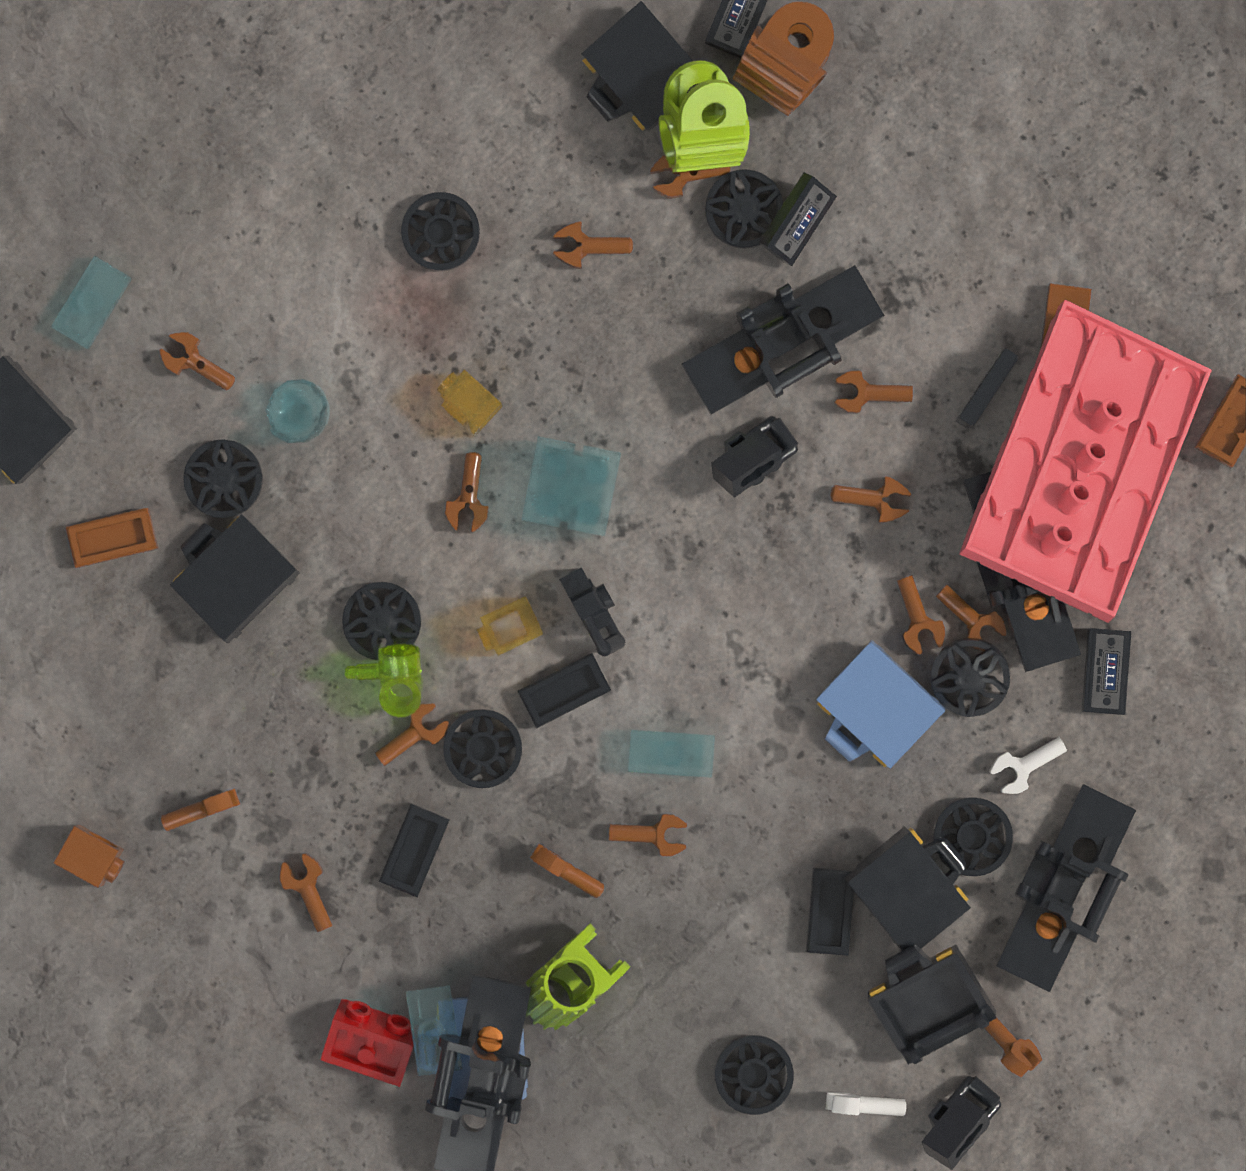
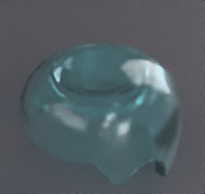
M305 379L287 380L274 389L268 402L269 405L265 409L271 426L270 432L286 443H307L322 434L328 425L330 417V405L324 391L316 383Z

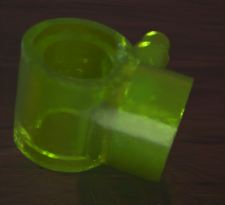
M394 644L382 647L378 650V663L346 666L345 678L357 679L358 681L380 680L379 701L384 711L395 717H407L419 708L424 682L421 674L420 648L411 644ZM396 684H404L412 690V694L406 697H399L390 688Z

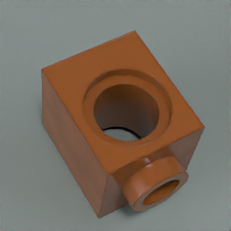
M76 825L70 832L54 864L99 888L104 886L106 881L113 883L125 863V861L119 859L124 849L84 826Z

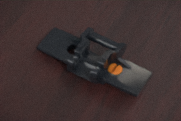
M855 265L796 299L793 297V290L790 284L787 283L776 290L775 297L752 310L749 306L736 312L737 321L741 327L740 331L681 364L710 415L763 385H767L773 396L778 398L784 394L783 389L829 363L836 365L842 361L835 344L885 316ZM822 308L827 311L831 318L827 329L818 328L812 324L808 316L812 309ZM811 338L815 340L819 347L818 351L776 375L774 374L769 362Z
M991 472L963 480L973 514L981 494L985 491ZM976 561L991 608L1001 605L1003 613L1007 615L1025 672L1081 655L1064 602L1022 584L1017 579L1009 578L983 566L980 562Z
M1082 784L1056 841H1054L1052 847L1046 842H1039L1023 881L1019 883L1015 896L1024 900L1025 903L996 964L997 967L1050 992L1077 935L1097 943L1100 935L1096 933L1121 881L1126 882L1129 876L1126 872L1112 866L1111 863L1136 809ZM1080 838H1087L1095 845V855L1088 862H1083L1073 855V845ZM1093 870L1103 875L1106 874L1082 925L1071 921L1074 911L1072 906L1085 879L1090 877Z
M473 974L461 1036L441 1034L439 1036L438 1046L441 1047L432 1097L426 1101L425 1106L427 1112L444 1117L434 1169L441 1171H495L504 1121L508 1117L509 1123H519L525 1082L529 1077L530 1058L519 1054L532 987ZM458 1053L470 1056L469 1067H471V1072L463 1099L449 1098ZM472 1114L480 1118L486 1117V1124L478 1129L471 1128L465 1123L464 1115Z

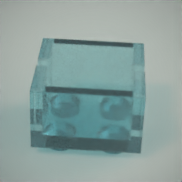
M538 436L521 520L526 523L560 529L561 521L568 522V531L605 538L621 453L584 445L583 456L575 455V443Z

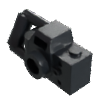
M770 416L745 434L738 432L724 441L725 453L711 462L713 479L735 498L749 487L763 482L765 476L771 472L777 471L784 461L797 453L798 442L781 418ZM769 430L780 447L765 434L766 431Z
M582 567L559 579L593 640L598 654L605 657L622 649L625 646V638L619 632L608 611L615 604L604 584L595 587L591 579L587 578ZM606 628L610 636L603 639L599 630Z
M967 1076L946 1102L940 1101L928 1115L933 1128L921 1141L925 1153L950 1170H953L980 1135L987 1130L990 1120L1001 1108L1000 1096L977 1076ZM970 1092L987 1108L985 1110L965 1098V1094Z

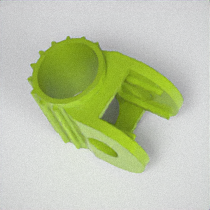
M692 61L680 66L672 73L666 83L663 100L664 115L659 117L660 138L669 168H672V172H686L740 166V162L743 161L748 149L750 135L746 103L742 94L734 85L729 83L723 71L711 62ZM695 84H698V85H696L695 87L691 88L690 91L688 92V90H689V88H690L691 86H693V85H695Z
M591 923L583 928L544 966L525 981L527 986L532 987L526 1016L530 1015L534 1020L533 1024L538 1023L542 1025L544 1030L548 1027H553L554 1030H557L563 1025L567 1027L587 1012L588 1008L596 1003L595 999L605 993L631 967L625 960L623 962L619 960L610 969L605 970L584 946L597 935L594 932L596 928ZM568 962L577 964L586 971L591 981L589 987L567 965ZM548 979L558 982L565 988L569 995L570 1007L559 1004L552 997L548 987Z

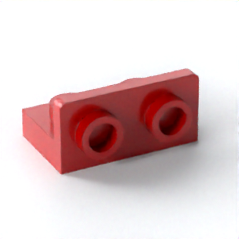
M341 999L320 1060L400 1087L421 1026L410 1021L405 1016L391 1015L373 1009L364 1002Z

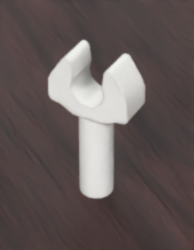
M1057 737L1022 758L1012 757L1010 753L1005 752L995 759L989 772L996 774L1004 768H1013L1016 773L1014 781L1003 786L1000 792L1018 794L1028 789L1027 779L1030 772L1067 752V749L1060 737Z
M827 1092L825 1109L832 1110L833 1113L848 1115L866 1113L904 1116L906 1113L905 1099Z

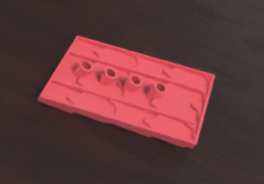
M1064 300L1058 306L1055 317L1051 320L1035 366L1030 372L1008 434L1001 445L985 491L981 494L959 554L975 562L978 561L983 566L1009 578L1017 579L1022 584L1048 596H1053L1061 602L1087 614L1090 613L1092 616L1109 623L1117 613L1212 370Z

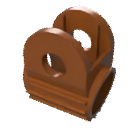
M792 2L778 9L764 29L760 26L756 27L733 76V80L789 116L814 91L828 73L822 69L827 62L834 41V29L828 15L818 6L808 2ZM793 34H802L808 39L809 45L803 48L795 47L789 42L788 37Z

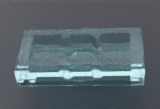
M94 256L51 327L89 350L132 278Z
M631 730L628 772L712 778L715 735Z
M450 985L409 990L406 992L418 1076L436 1074L441 1047L438 1046L439 1036L441 1034L458 1036ZM460 1053L457 1054L454 1071L462 1069Z

